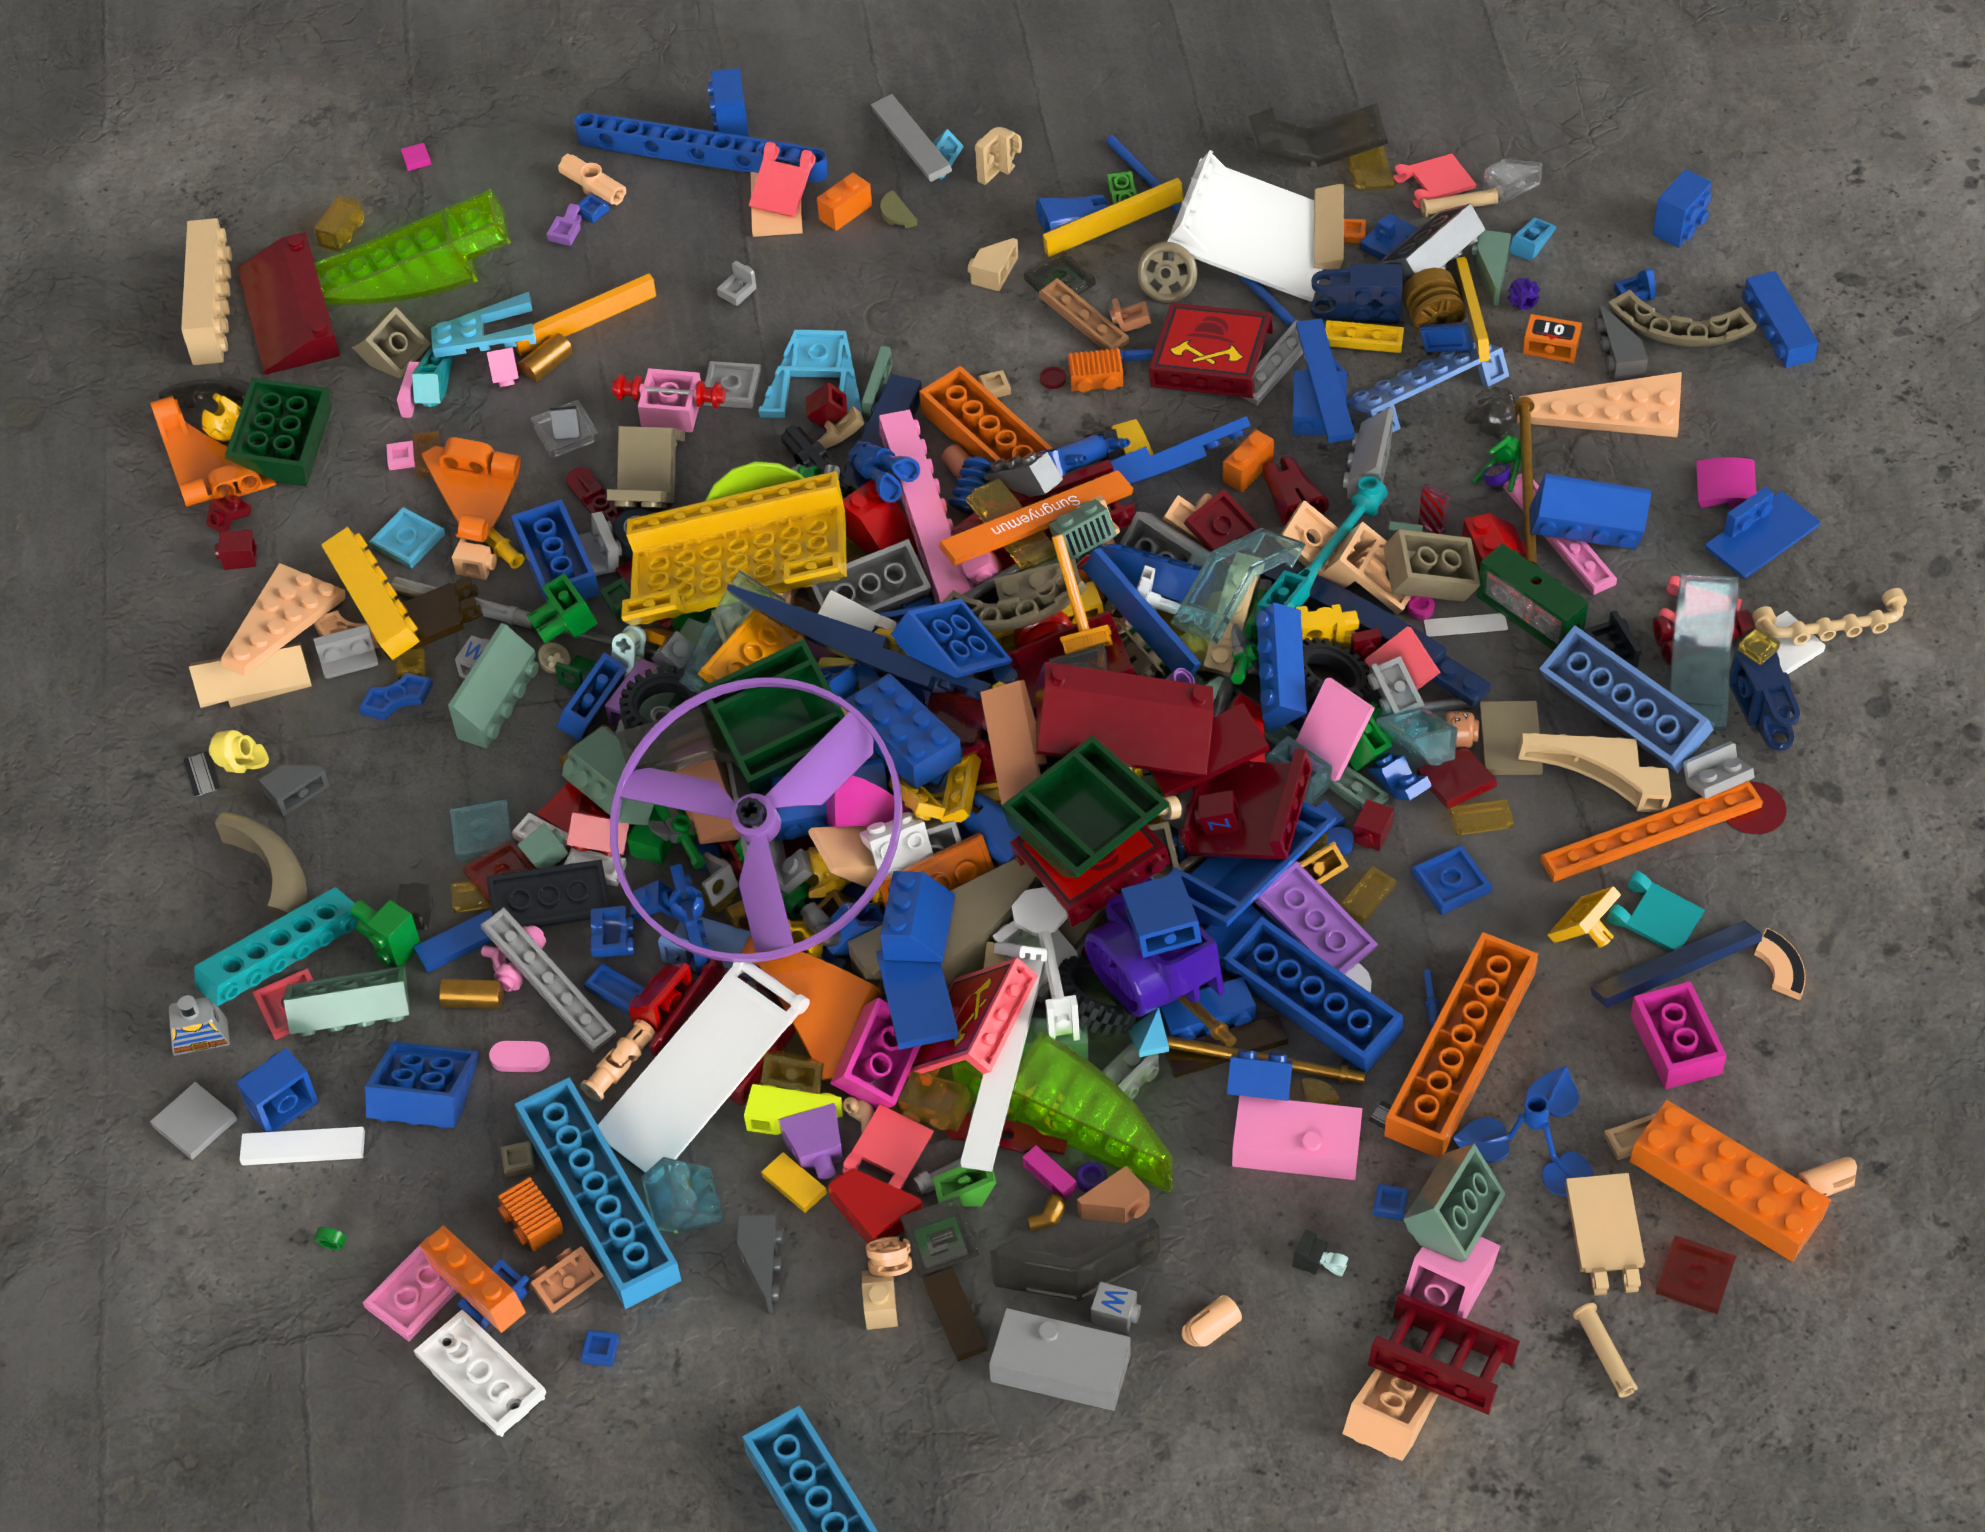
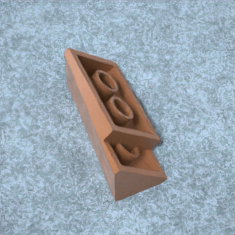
M1024 680L980 692L1001 804H1004L1041 775L1039 767L1047 763L1045 755L1036 754V721Z
M703 728L667 745L675 773L717 781L733 800L725 748L719 736ZM686 811V815L690 818L691 823L694 822L700 844L741 839L740 834L734 828L730 819Z

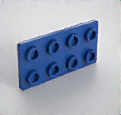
M1766 486L1728 512L1724 531L1706 543L1705 549L1742 579H1746L1818 528L1820 520L1781 491L1774 496V492Z

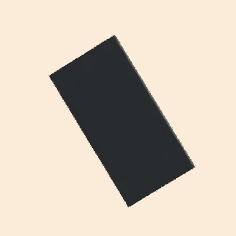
M602 859L486 876L492 916L502 908H505L521 927L536 926L539 928L591 920V909L610 907Z

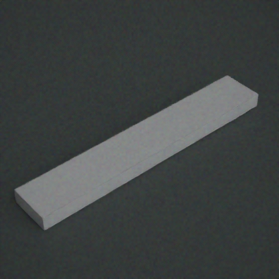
M893 94L871 104L873 112L930 182L952 171L949 162Z
M502 908L481 924V929L592 1053L617 1036L615 1029L505 908Z

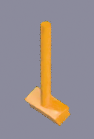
M1063 534L1053 536L1052 540L1079 631L1078 633L1060 637L1066 655L1070 657L1074 654H1081V652L1085 653L1113 645L1110 636L1112 633L1108 625L1089 628Z

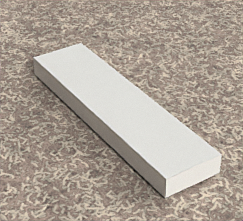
M363 1127L245 1133L242 1134L240 1162L241 1165L363 1158L365 1130Z

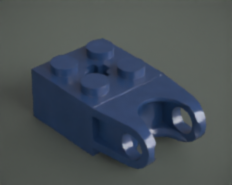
M1350 264V268L1322 270L1312 276V289L1322 294V296L1311 301L1310 312L1314 317L1322 318V320L1353 323H1400L1403 289L1402 264ZM1320 279H1327L1331 283L1328 285H1320L1317 283V281ZM1326 305L1329 309L1320 311L1316 309V306Z
M1768 641L1735 648L1728 684L1748 725L1756 726L1769 748L1777 751L1789 749L1794 741V731L1791 725H1795L1798 722L1800 709L1790 687L1789 675L1787 672H1783L1780 666L1778 653L1772 650ZM1790 711H1791V712L1793 713V715H1794V716L1791 717V718H1790ZM1777 733L1786 736L1787 741L1784 743L1776 742L1773 740L1772 735Z

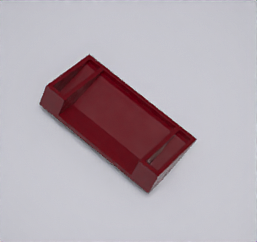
M306 232L280 238L237 268L265 375L340 356Z
M1044 662L1036 679V754L1063 758L1093 735L1128 767L1205 778L1208 768L1214 713L1213 686Z

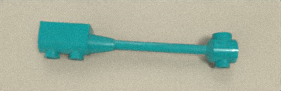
M1364 476L1358 480V490L1351 498V504L1354 509L1309 566L1297 574L1286 570L1283 571L1257 604L1258 612L1273 602L1295 609L1305 603L1310 596V590L1316 579L1317 572L1362 515L1373 517L1378 514L1379 506L1388 495L1386 486L1378 478Z

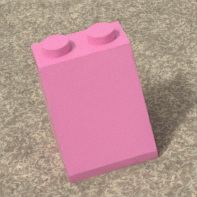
M1480 1237L1468 1259L1463 1262L1422 1247L1414 1257L1404 1294L1466 1319L1493 1270L1500 1245Z

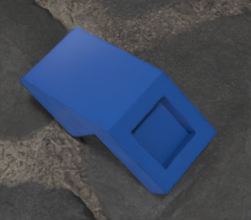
M1383 754L1375 760L1376 763L1368 768L1370 774L1395 799L1411 800L1432 787L1428 776L1412 774L1404 755Z

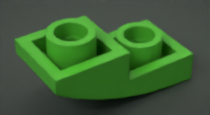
M1132 171L1107 174L1112 205L1137 195Z

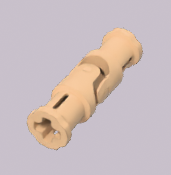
M637 1019L633 1024L634 1028L628 1035L621 1037L617 1041V1048L610 1050L596 1065L597 1070L588 1080L581 1082L580 1088L590 1099L601 1102L604 1098V1092L612 1083L616 1084L630 1068L631 1063L641 1056V1050L651 1041L656 1033L647 1022Z

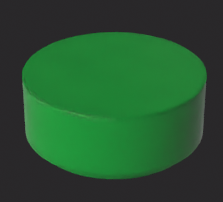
M318 1227L314 1240L324 1248L340 1251L344 1248L347 1236L329 1227Z

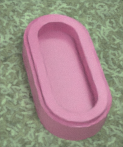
M501 1041L496 1043L489 1052L492 1066L501 1072H540L550 1062L548 1048L541 1042Z

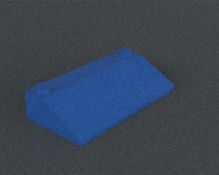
M1303 801L1287 860L1209 857L1191 875L1175 867L1167 876L1180 873L1199 924L1228 927L1336 822V817Z

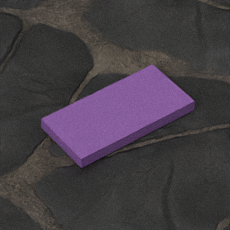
M1297 861L1284 871L1255 900L1286 934L1343 974L1350 971L1376 949L1378 945Z

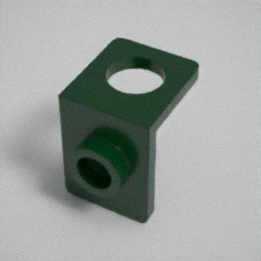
M579 655L575 656L569 666L557 662L555 669L558 683L578 690L597 662Z

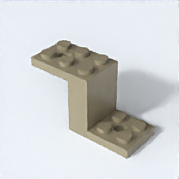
M619 426L617 490L607 489V500L615 501L614 506L640 508V504L641 507L667 508V503H674L677 441L685 442V431L663 427Z

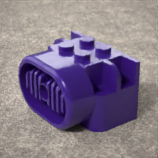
M1149 877L1140 883L1148 882L1152 879ZM1122 893L1114 896L1106 903L1108 922L1090 931L1085 937L1086 954L1095 974L1105 988L1135 1016L1142 1017L1183 995L1190 1002L1195 1003L1200 1000L1199 987L1205 983L1219 996L1225 993L1216 941L1200 926L1202 942L1143 958L1125 911Z

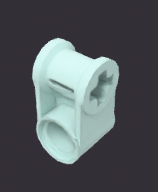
M628 625L623 630V633L617 634L612 641L611 657L628 666L623 678L627 677L640 658L644 659L646 634L638 625Z

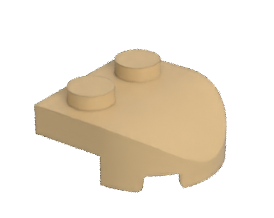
M996 127L977 141L975 151L978 182L986 185L1000 171L1007 175L1010 174L1015 167V164L1012 163L1015 153H1021L1022 139L1020 135L1009 129Z

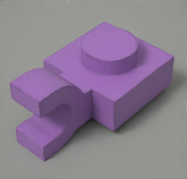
M570 203L564 217L556 216L547 232L548 241L567 246L572 245L581 229L582 215L577 214L580 210L579 205Z

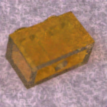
M912 1071L897 1100L903 1116L917 1123L931 1124L940 1130L950 1129L954 1131L959 1130L973 1103L966 1085Z

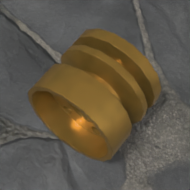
M1436 267L1423 269L1412 275L1405 282L1402 289V298L1409 311L1413 326L1420 335L1419 328L1423 325L1462 323L1465 319L1466 308L1449 271Z

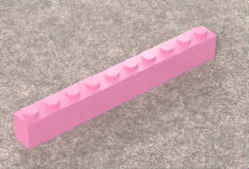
M910 410L879 415V434L884 448L892 451L895 456H909L915 459L920 466V474L913 482H905L894 473L893 476L902 486L900 498L928 582L931 586L935 604H939L953 590L962 595L974 588V585L970 580H967L962 564L954 566L939 548L941 540L951 537L950 533L954 527L951 518H946V502L944 498L940 499L939 497L940 485L937 478L933 479V464L931 458H926L927 447L925 440L919 438L920 426L918 420H913Z

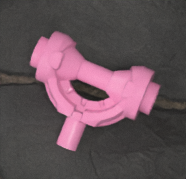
M536 926L522 927L539 947L543 949L546 943L543 931ZM484 945L481 955L491 958L495 971L494 979L500 981L504 991L519 990L524 978L521 972L512 962L508 963V958L498 947Z

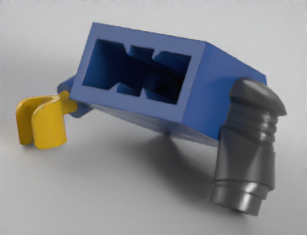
M879 889L870 900L873 901L872 903H868L845 927L821 942V945H823L821 956L826 961L832 962L837 956H850L848 941L883 924L884 914L882 913L883 909H880L883 900ZM815 902L804 906L800 913L803 916V923L812 932L817 934L836 922L855 903L844 902L831 918Z

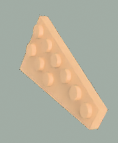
M1682 372L1519 396V398L1529 397L1533 400L1535 408L1530 413L1531 424L1677 437ZM1519 413L1517 415V423H1520Z
M279 563L222 655V667L245 676L344 601L345 590Z

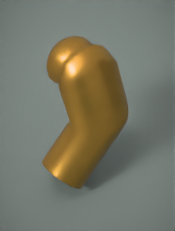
M1052 1194L1047 1198V1203L1042 1213L1027 1216L1030 1232L1056 1226L1066 1210L1065 1199L1059 1194Z

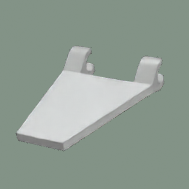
M830 590L818 612L820 615L871 632L875 626L877 628L894 630L897 625L895 621L881 616Z

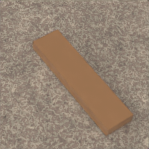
M1058 278L1039 291L1040 299L1102 350L1122 349L1129 343L1130 337Z

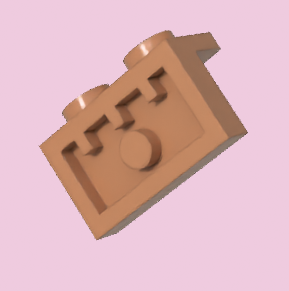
M582 1246L575 1251L572 1247H569L556 1257L558 1263L552 1268L548 1269L544 1265L530 1275L533 1281L528 1285L530 1291L534 1290L551 1315L604 1277Z

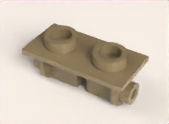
M1124 627L1123 630L1128 635L1124 638L1121 637L1129 660L1131 662L1137 658L1131 664L1134 672L1139 676L1155 678V673L1160 671L1165 676L1166 674L1159 667L1163 663L1153 650L1149 653L1145 651L1144 647L1147 643L1137 632L1131 635Z

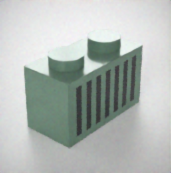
M1096 499L1084 502L1079 508L1059 516L1057 520L1048 524L1052 536L1063 534L1070 560L1117 536L1108 509Z

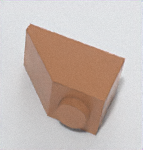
M1124 1166L1077 1199L1078 1215L1081 1219L1127 1223L1132 1218L1141 1217L1150 1206L1149 1190L1127 1166Z

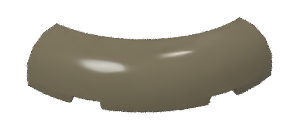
M1631 290L1608 302L1609 310L1631 329L1648 338L1676 346L1706 347L1720 345L1753 333L1757 326L1742 307L1722 315L1710 317L1709 320L1692 321V318L1674 315L1667 317L1655 312L1653 307L1644 303Z
M1062 571L1037 588L1035 594L1023 599L1015 597L1000 600L997 604H986L980 600L968 598L953 590L942 601L944 603L962 598L989 632H1001L1031 626L1057 614L1071 604ZM1075 575L1081 595L1087 587L1083 580Z
M223 811L215 821L222 843L243 848L252 854L256 853L272 873V890L267 906L273 922L308 903L306 879L302 867L286 842L276 832L254 819Z

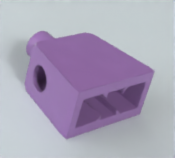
M828 1104L779 1119L782 1139L796 1163L806 1172L815 1169L819 1179L825 1180L833 1177L836 1173L833 1164L843 1160L835 1104Z

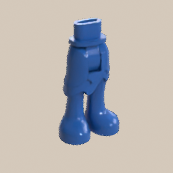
M860 441L848 453V457L856 470L866 479H873L875 481L876 492L886 502H895L902 495L900 482L888 473L889 470L905 482H913L920 474V466L915 459L909 456H895L889 449L871 444L870 442Z

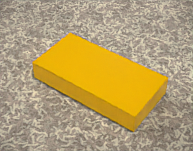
M784 1152L761 1171L762 1177L804 1213L827 1194L826 1187Z

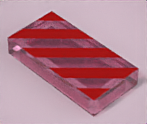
M1426 483L1421 489L1418 525H1423L1424 528L1436 534H1444L1447 529L1450 495Z

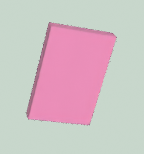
M1332 678L1325 679L1291 752L1294 753L1295 749H1306L1314 768L1333 781L1340 780L1375 707Z
M418 1246L362 1303L365 1309L407 1341H410L447 1304L457 1291L430 1266L420 1246Z

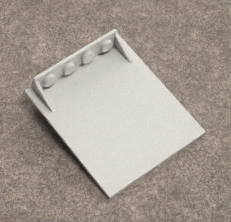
M1209 150L1203 159L1199 160L1195 173L1191 177V183L1184 201H1182V206L1173 225L1168 242H1174L1185 247L1194 259L1311 302L1316 292L1312 289V276L1323 270L1314 267V200L1226 168L1212 154L1213 151ZM1168 252V259L1172 260L1174 253Z

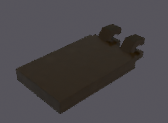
M470 577L457 580L454 584L448 583L402 603L408 611L404 616H410L417 626L418 630L415 631V634L420 641L403 654L464 629L463 623L471 622L483 616L482 607L480 604L477 605L474 598L479 595L478 588L475 584H472ZM385 652V655L388 657L389 660H391L389 655Z

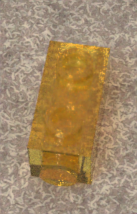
M339 195L336 197L314 227L320 247L341 252L345 245L351 241L353 234L364 222V213L360 201Z

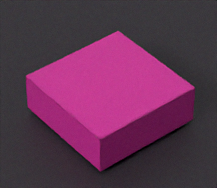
M424 143L400 149L408 171L431 165Z

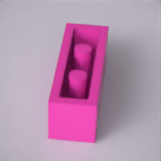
M1037 1145L1022 1157L1023 1167L1053 1194H1059L1066 1200L1077 1191L1076 1180Z

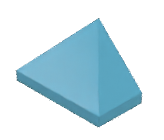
M948 129L944 130L932 142L949 162L950 166H952L964 147Z
M1159 1008L1133 1025L1130 1031L1128 1030L1139 1057L1169 1051Z

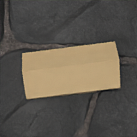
M301 642L284 645L245 676L222 667L221 658L195 662L189 665L201 708L225 701L229 702L230 707L312 686Z

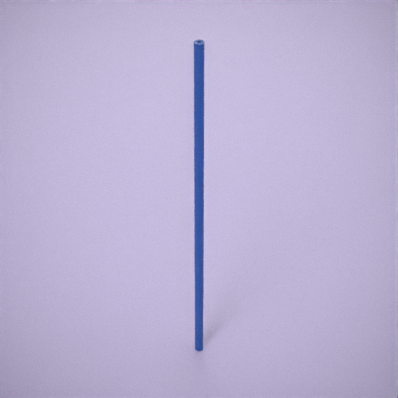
M1113 135L1107 138L1106 143L1151 188L1161 185ZM1179 202L1169 207L1178 215L1182 204ZM1237 275L1288 327L1293 324L1295 318L1259 282ZM1334 359V363H1335V366H1336V370H1337V371H1346V370Z

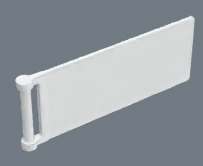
M733 962V966L724 975L723 979L598 1124L609 1146L652 1179L658 1181L799 1014L807 1010L810 1000L802 994L797 995L753 963ZM745 972L788 1002L791 1007L787 1012L739 979L738 976Z

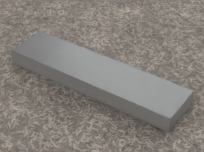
M1295 320L1257 364L1254 373L1255 393L1253 398L1242 397L1243 399L1258 406L1303 354L1296 330V322L1299 321Z

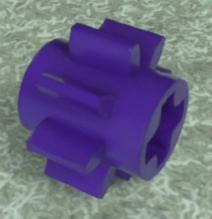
M1519 278L1510 285L1508 291L1511 295L1507 299L1513 307L1517 306L1519 310H1528L1537 304L1540 298L1537 293L1541 289L1535 281L1531 282L1529 278Z

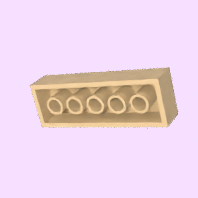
M218 218L187 221L181 330L193 365L224 362V352L228 351L225 333H229L226 315H229L230 309L226 297H230V286L227 279H231V269L228 261H232L230 246L225 244L226 232L224 228H220Z

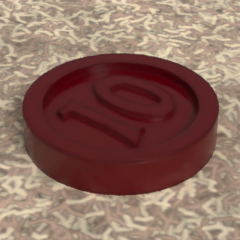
M1047 367L1040 373V382L1048 389L1060 388L1066 382V373L1059 367Z

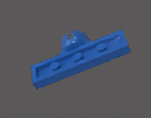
M681 864L670 866L675 888L669 897L670 913L676 920L684 922L687 937L691 944L710 950L709 943L703 944L701 939L706 937L703 921H697L705 909L702 894L693 887L690 874L684 875ZM692 953L697 975L699 976L704 964L712 959Z

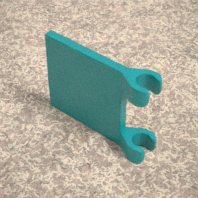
M1634 871L1630 877L1628 888L1634 892L1645 893L1632 916L1622 906L1614 904L1609 911L1607 921L1615 926L1626 927L1671 952L1683 947L1705 910L1653 883L1642 872Z

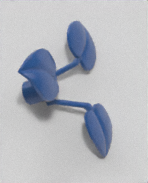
M1567 1066L1545 1074L1529 1087L1524 1102V1113L1518 1115V1120L1508 1134H1506V1128L1503 1123L1494 1118L1484 1117L1470 1122L1453 1136V1141L1458 1148L1475 1143L1486 1163H1493L1504 1159L1509 1154L1507 1141L1513 1139L1522 1123L1525 1122L1531 1129L1544 1130L1553 1162L1544 1167L1542 1181L1550 1192L1567 1197L1566 1179L1594 1176L1591 1165L1582 1155L1575 1152H1566L1560 1158L1557 1157L1549 1129V1114L1554 1117L1566 1116L1572 1113L1579 1103L1578 1090Z

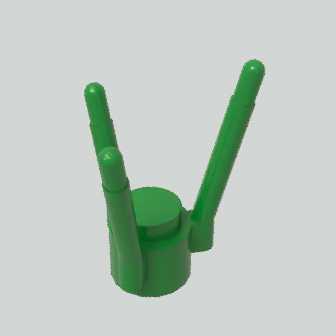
M1505 435L1502 441L1488 451L1490 455L1495 452L1496 454L1473 478L1472 482L1476 484L1483 477V472L1493 466L1498 460L1505 464L1514 461L1507 489L1511 493L1521 462V442L1513 436Z

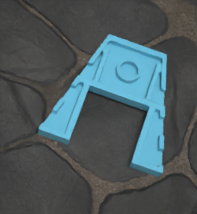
M529 292L453 320L440 322L431 327L432 350L435 358L466 354V349L479 347L480 351H487L491 349L490 346L503 343L505 348L517 346L516 341L529 340L530 344H535L536 335L532 323L484 336V323L533 311Z
M794 330L783 354L784 359L775 372V379L772 385L768 387L763 405L759 407V417L786 418L791 377L840 378L839 390L846 394L847 412L854 406L861 412L863 417L846 331Z

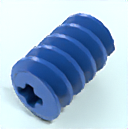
M973 455L964 460L963 463L966 468L960 470V475L963 478L957 479L956 484L958 487L952 491L955 497L949 499V505L952 508L969 515L974 513V509L982 507L977 500L986 499L987 497L981 492V489H990V486L984 482V475L989 469L991 470L990 466L993 464L987 459Z

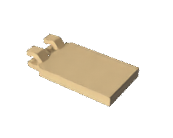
M1629 1173L1566 1179L1565 1187L1580 1272L1590 1273L1594 1296L1607 1295V1290L1609 1289L1607 1271L1622 1270L1625 1293L1638 1292L1641 1286L1638 1268L1644 1266L1645 1259Z

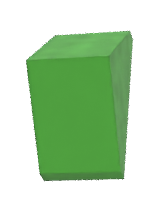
M961 1166L933 1177L938 1203L941 1207L942 1205L947 1207V1202L951 1200L954 1203L953 1207H982L997 1183L994 1170L990 1172Z

